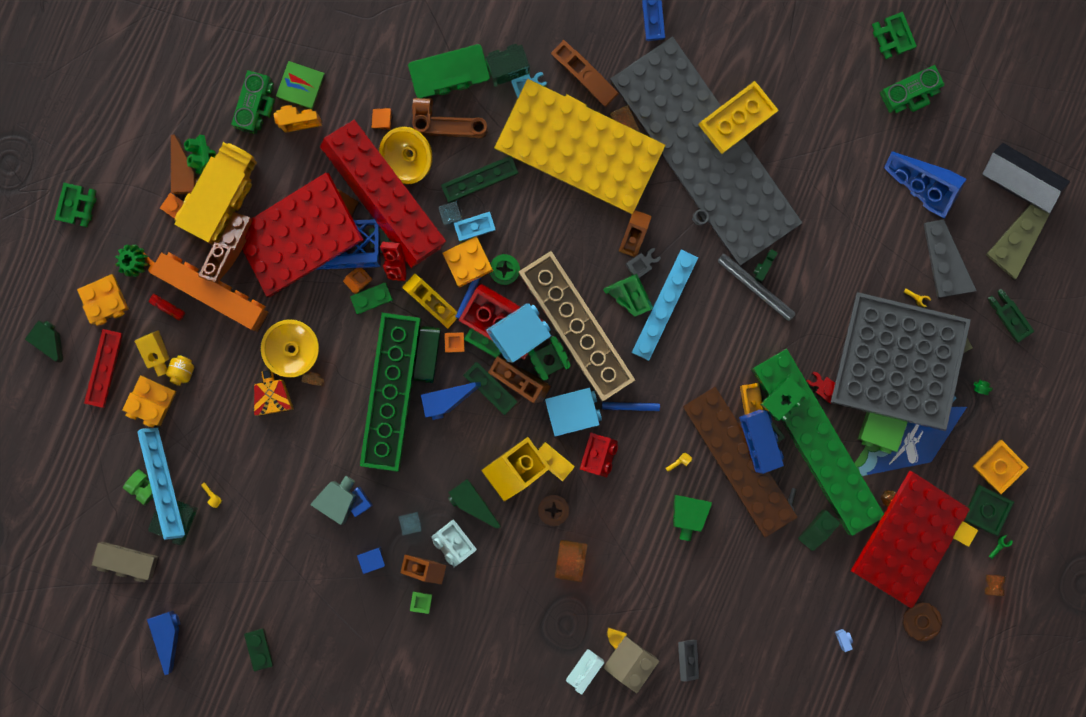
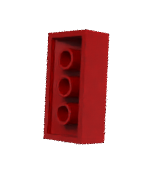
M480 284L474 291L458 321L492 340L486 330L519 309L520 306L485 285ZM528 353L523 355L521 358L525 360Z

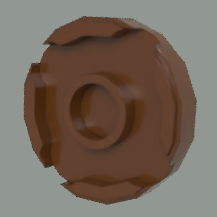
M919 602L915 603L913 608H907L903 615L902 623L904 630L910 637L919 641H928L939 634L942 618L936 607L929 603Z

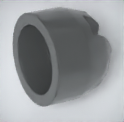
M699 209L693 214V222L696 225H704L709 220V214L707 211Z

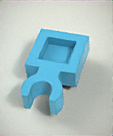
M543 72L537 73L532 79L527 74L511 80L517 98L527 79L545 87L547 85L546 81L543 83L538 82V78L543 76Z

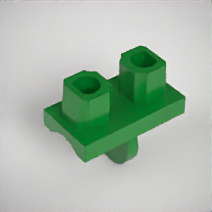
M199 135L196 139L188 138L184 143L185 150L192 152L187 157L188 167L195 168L196 174H202L210 157L215 158L216 152L210 150L209 146L206 145L205 135Z

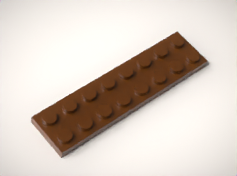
M716 387L683 406L686 414L764 538L798 518L770 472L763 474L755 471L744 432Z

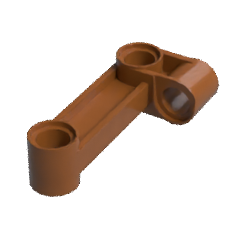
M413 98V128L423 136L475 137L478 139L486 136L488 130L486 121L483 118L431 117L433 99ZM425 122L427 125L424 129H418V123ZM478 124L484 127L480 132L474 130V127Z

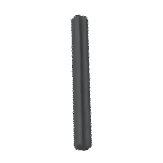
M726 254L721 255L718 263L786 320L790 321L795 316V312Z

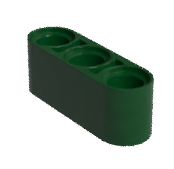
M421 326L414 381L434 382L441 328Z

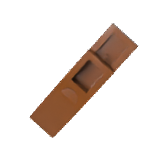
M565 40L551 52V55L604 107L619 94Z
M233 212L219 242H214L198 275L200 278L217 283L228 272L247 241L245 235L252 223L250 217Z

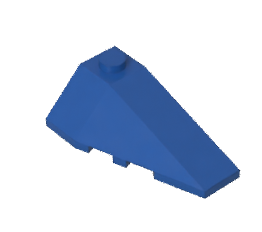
M891 152L884 167L900 184H904L911 191L910 194L914 197L917 196L924 203L923 206L927 210L944 219L967 180L950 170L896 152Z

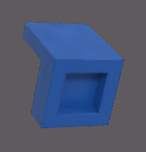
M357 487L353 491L357 495L351 510L355 517L373 506L361 487Z
M381 547L357 555L363 574L385 566Z

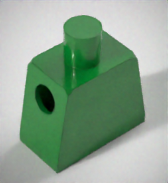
M674 495L673 526L681 528L679 539L691 541L693 530L702 531L712 502Z

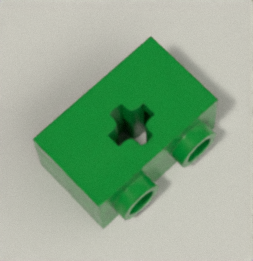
M787 377L760 405L776 421L781 419L784 421L790 416V410L794 406L798 407L804 402L805 398L803 396L806 392L791 377ZM781 396L788 397V404H781Z

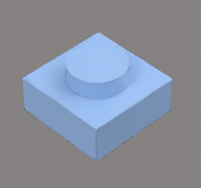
M843 629L835 631L841 649L844 652L852 650L851 644L853 640L850 633H846Z

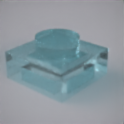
M457 201L438 207L444 226L462 221Z
M418 512L399 516L403 535L422 531Z

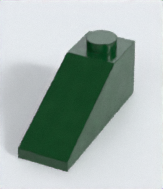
M466 479L448 492L450 494L448 499L454 507L458 506L461 510L497 529L501 527L469 479Z

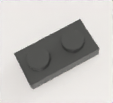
M697 640L678 642L681 681L687 682L699 679Z

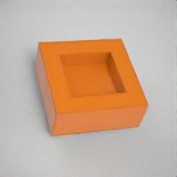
M170 193L160 209L175 218L184 201Z
M464 332L445 333V353L465 352Z

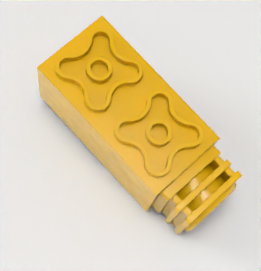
M223 142L215 158L210 157L191 194L189 193L185 197L181 209L175 216V225L211 245L214 242L218 243L233 212L241 208L244 198L252 187V180L249 177L254 166L257 164L255 158L239 147Z

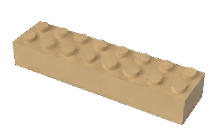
M552 251L519 271V275L602 402L635 381Z

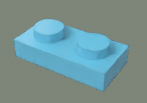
M490 212L454 223L459 242L496 231Z

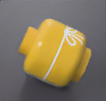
M179 355L177 358L171 359L166 371V375L170 378L171 383L181 385V383L189 382L194 370L192 360Z

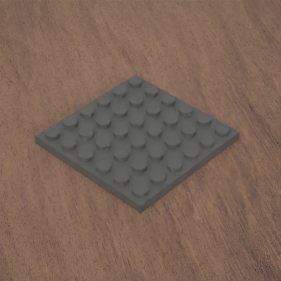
M857 292L831 403L946 431L971 319Z

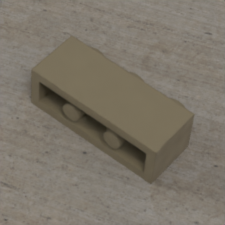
M99 542L92 566H96L98 571L108 572L111 570L115 571L117 576L127 577V575H130L136 581L146 582V580L153 578L158 556L106 542Z

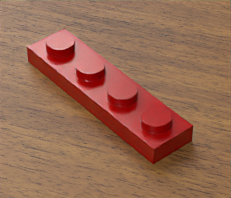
M106 329L102 330L84 404L105 408L123 333Z

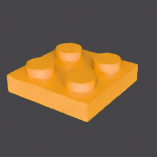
M477 236L443 252L444 258L459 288L493 271Z
M999 440L973 465L978 473L999 494H1002L1029 468L1003 440Z

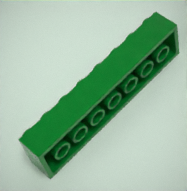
M389 313L381 314L360 466L400 471L421 318Z

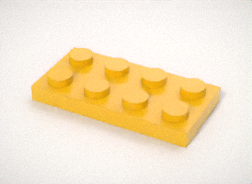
M754 81L698 125L719 152L723 154L779 110L756 81Z

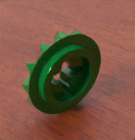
M502 254L492 260L490 265L493 271L490 272V276L496 283L507 285L518 278L520 266L513 256ZM506 262L507 268L513 271L506 272L505 278H503L502 271L496 268H503Z

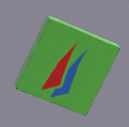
M288 61L276 97L313 110L325 73Z

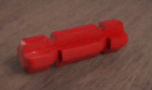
M155 294L149 299L150 304L157 306V308L171 316L173 315L177 320H182L185 315L183 310L176 309V306L164 299L161 300V297Z

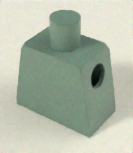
M348 476L344 477L341 484L331 481L311 503V506L340 525L345 524L357 498V495L350 491L355 481Z

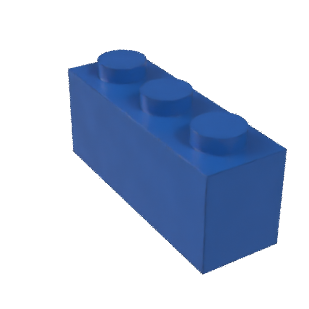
M757 410L739 417L755 471L764 474L784 466L782 461L784 459L783 454L778 448V437L775 431H773L771 425L772 417L768 411Z

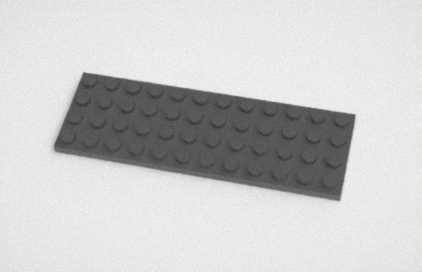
M673 36L610 78L611 83L648 136L665 144L661 155L697 207L707 211L709 214V224L739 266L802 224L798 215L744 138L721 154L698 124L721 107V105Z

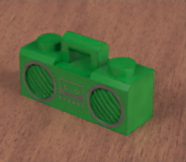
M933 65L884 88L880 95L889 113L893 111L899 113L907 109V104L910 110L915 112L930 104L927 95L933 97L941 92L940 89L944 86V82L936 66ZM921 96L922 100L916 103L913 102V99Z
M247 70L231 123L235 129L257 134V131L261 130L263 124L261 117L270 118L275 99L268 97V94L272 93L274 83H272V79L269 76ZM266 101L264 111H262L263 102Z

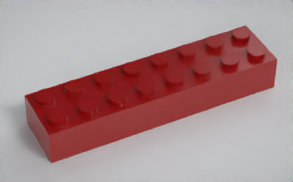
M355 119L323 139L320 148L391 242L400 243L404 259L411 268L442 248L446 242L444 237Z

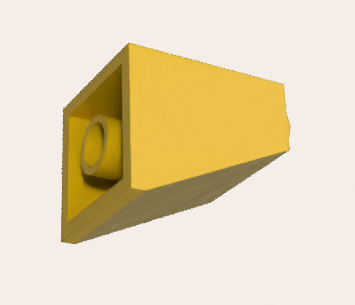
M527 437L481 471L503 501H506L528 487L551 467L529 437Z

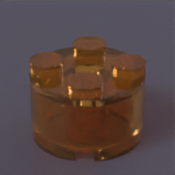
M567 540L560 541L555 578L582 582L588 544Z

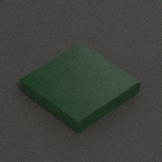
M978 485L968 505L969 511L964 521L995 536H999L1014 501Z

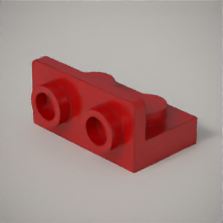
M590 433L580 470L608 477L612 470L613 457L618 450V441Z

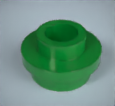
M979 380V382H974L973 384L975 386L974 391L984 395H989V392L993 390L990 387V383L984 380Z

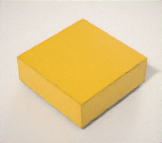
M962 521L953 538L969 547L978 530Z

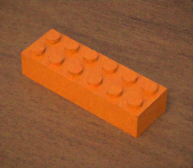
M161 252L150 271L151 274L256 332L259 331L269 313L264 310L266 306L253 299L251 302L248 301L249 297L237 290L233 293L231 291L232 287L220 280L218 283L200 278L197 267L186 261L182 264L183 260L170 252L167 255Z

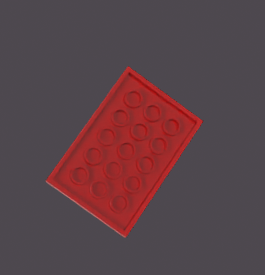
M324 173L253 217L252 223L245 235L247 241L242 250L266 297H271L362 242L363 238L330 174Z
M909 471L852 567L851 572L906 606L913 608L954 539L953 536L962 521L964 522L969 508L919 475Z

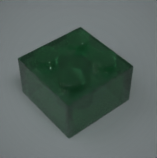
M513 44L508 46L507 50L501 52L495 50L486 57L487 68L494 87L521 76L530 75V66L522 45Z

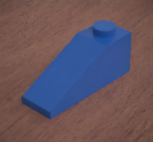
M474 382L422 394L421 399L425 418L432 417V420L444 418L443 414L451 412L481 386V383Z
M173 610L147 619L164 675L173 672L179 633L178 625H180V620Z

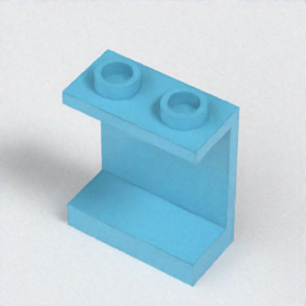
M590 388L545 399L554 437L598 426L599 421H602L600 410H596L594 405L597 402L595 391H591Z

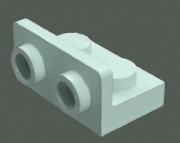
M454 519L431 536L435 547L444 553L446 561L454 567L477 550Z
M587 649L566 681L582 695L604 664V660Z

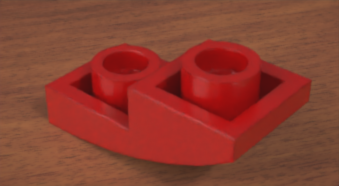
M382 242L380 249L386 260L383 268L387 278L405 281L406 266L400 243Z

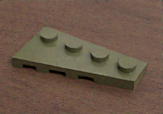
M1030 204L986 255L1014 280L1017 279L1050 214Z

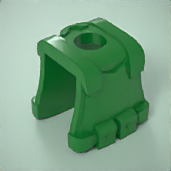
M555 336L550 338L552 344L536 352L534 349L528 352L533 366H536L534 368L544 381L549 379L548 375L563 367L567 370L571 366L566 352H563V346ZM548 354L553 355L555 358L554 364L550 366L546 365L543 361L544 357Z

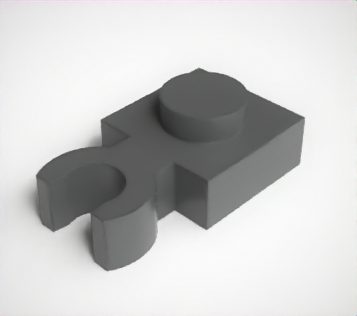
M655 248L649 249L645 257L642 253H639L625 264L632 275L637 274L640 278L652 269L650 263L660 261V256L655 259L651 257V253L655 251Z

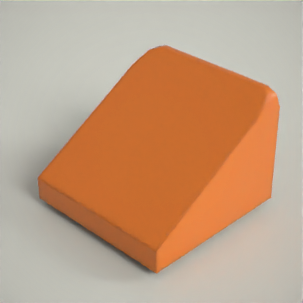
M390 108L373 109L372 128L391 130L392 110Z
M356 268L345 277L343 282L354 294H357L373 279L363 268Z

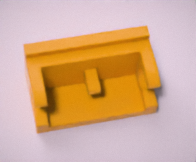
M759 383L740 386L745 415L757 410H764L760 405L762 397Z

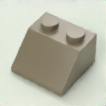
M625 636L603 668L622 684L638 693L659 663V660Z

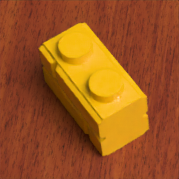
M546 442L538 450L551 467L549 471L562 482L575 467Z

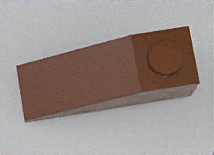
M171 135V192L175 195H188L193 191L199 178L195 169L188 167V156L179 138L176 135Z
M499 356L496 357L488 372L533 403L543 402L551 388V385L536 375L511 362H507Z

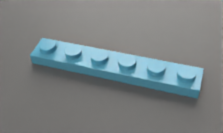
M680 250L633 348V354L647 361L650 360L698 257Z
M158 428L140 429L137 433L164 540L182 538L185 533Z

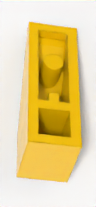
M415 273L402 287L447 329L457 319L455 317L457 311Z

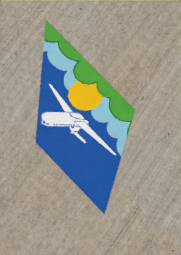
M951 407L946 431L908 422L898 452L887 454L880 451L881 447L873 445V448L866 446L855 462L857 469L862 476L932 462L967 407Z

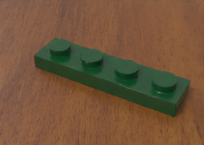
M508 156L446 182L441 187L448 203H451L519 173L512 157Z

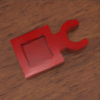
M813 372L812 374L816 377V382L813 383L810 380L806 382L809 386H816L817 390L815 393L831 404L835 382L828 377L821 380L820 374Z

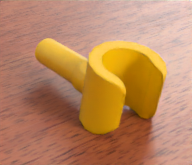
M908 289L904 290V293L917 300V305L920 307H927L922 303L923 298L931 301L929 296H919Z
M683 453L666 470L668 472L681 462L687 466L691 462L692 457L687 453Z
M206 483L201 484L208 496L211 497L207 503L213 508H217L221 503V498L215 495Z

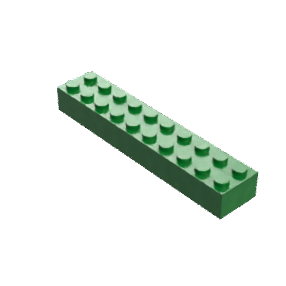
M788 349L753 367L751 370L767 397L787 377H791L806 392L803 396L805 398L804 402L798 407L794 406L790 410V416L784 421L781 419L847 534L853 536L879 521L884 515L882 509ZM781 396V404H788V397Z

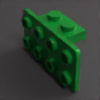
M480 44L412 61L408 64L417 98H426L437 94L446 95L452 90H464L471 85L483 83L490 79Z

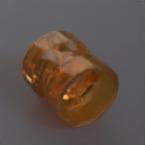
M986 575L985 581L989 586L985 588L984 594L1004 596L1005 590L1001 586L1005 583L1006 576Z

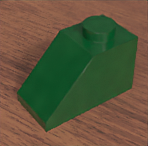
M38 320L25 340L55 362L61 363L63 361L60 334L55 330L56 326L47 320L45 322Z
M822 509L797 539L811 551H814L829 538L841 523L827 510Z

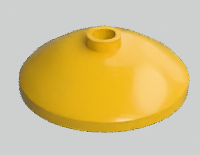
M398 127L389 131L380 143L379 153L403 184L416 183L422 180L430 171L432 150L427 139L419 131L410 127Z
M283 320L275 323L266 331L261 342V355L265 365L273 373L283 377H297L305 374L313 367L319 354V343L315 333L309 326L297 320ZM290 346L295 347V351L293 353L289 352Z

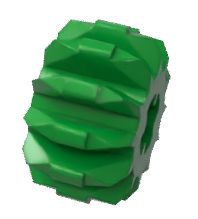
M125 245L124 249L118 250L120 255L115 256L118 259L115 265L120 267L118 272L124 273L127 277H137L140 273L145 272L143 266L149 265L145 262V259L149 256L143 255L145 251L143 248H139L138 245Z

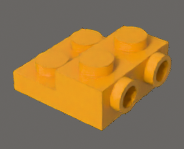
M287 105L281 107V110H276L277 113H274L275 123L285 133L322 126L320 116L312 109L303 110L300 114L296 107Z
M113 274L77 289L84 305L82 307L90 324L100 326L107 322L106 319L121 317L125 314L124 311L129 310Z
M140 375L133 392L129 394L122 410L127 412L125 416L136 420L137 417L143 419V424L149 427L161 426L177 391Z

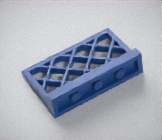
M374 219L353 220L359 232L367 239L360 246L355 245L357 249L352 254L343 252L344 254L338 255L315 270L381 267V259L379 258L380 226ZM367 225H375V231L370 236L363 232ZM371 241L375 245V253H366L363 248Z

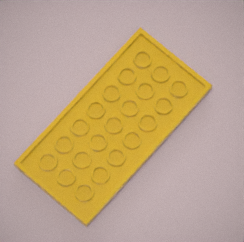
M527 79L494 149L632 214L664 150L665 144Z

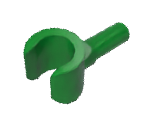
M1007 535L999 537L998 545L989 557L993 559L1003 547L1011 546L1013 540L1005 544L1004 538Z

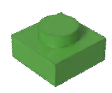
M413 591L410 611L429 614L432 594Z

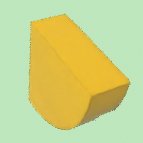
M608 628L607 636L609 642L614 649H617L627 633Z

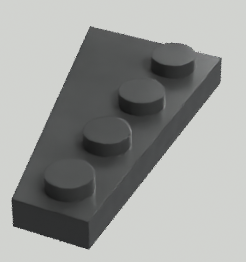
M944 219L924 223L937 298L977 291Z

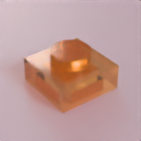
M309 372L308 375H303L302 382L323 386L324 379L320 378L318 373Z

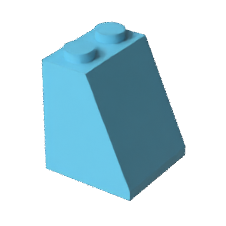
M525 304L486 330L507 362H515L551 336L549 333L550 327L545 321L542 322L538 317L540 313L534 305Z

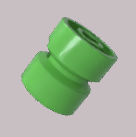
M138 469L126 481L123 489L130 495L135 494L136 500L146 505L153 499V493L148 476Z

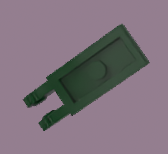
M1000 289L998 295L1005 305L1001 307L993 296H990L988 301L996 310V314L1012 337L1019 343L1031 335L1034 330L1014 301L1010 300L1005 291Z

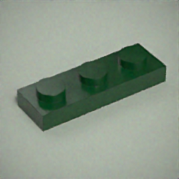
M478 362L463 375L471 383L480 382L481 386L478 390L504 415L518 402Z

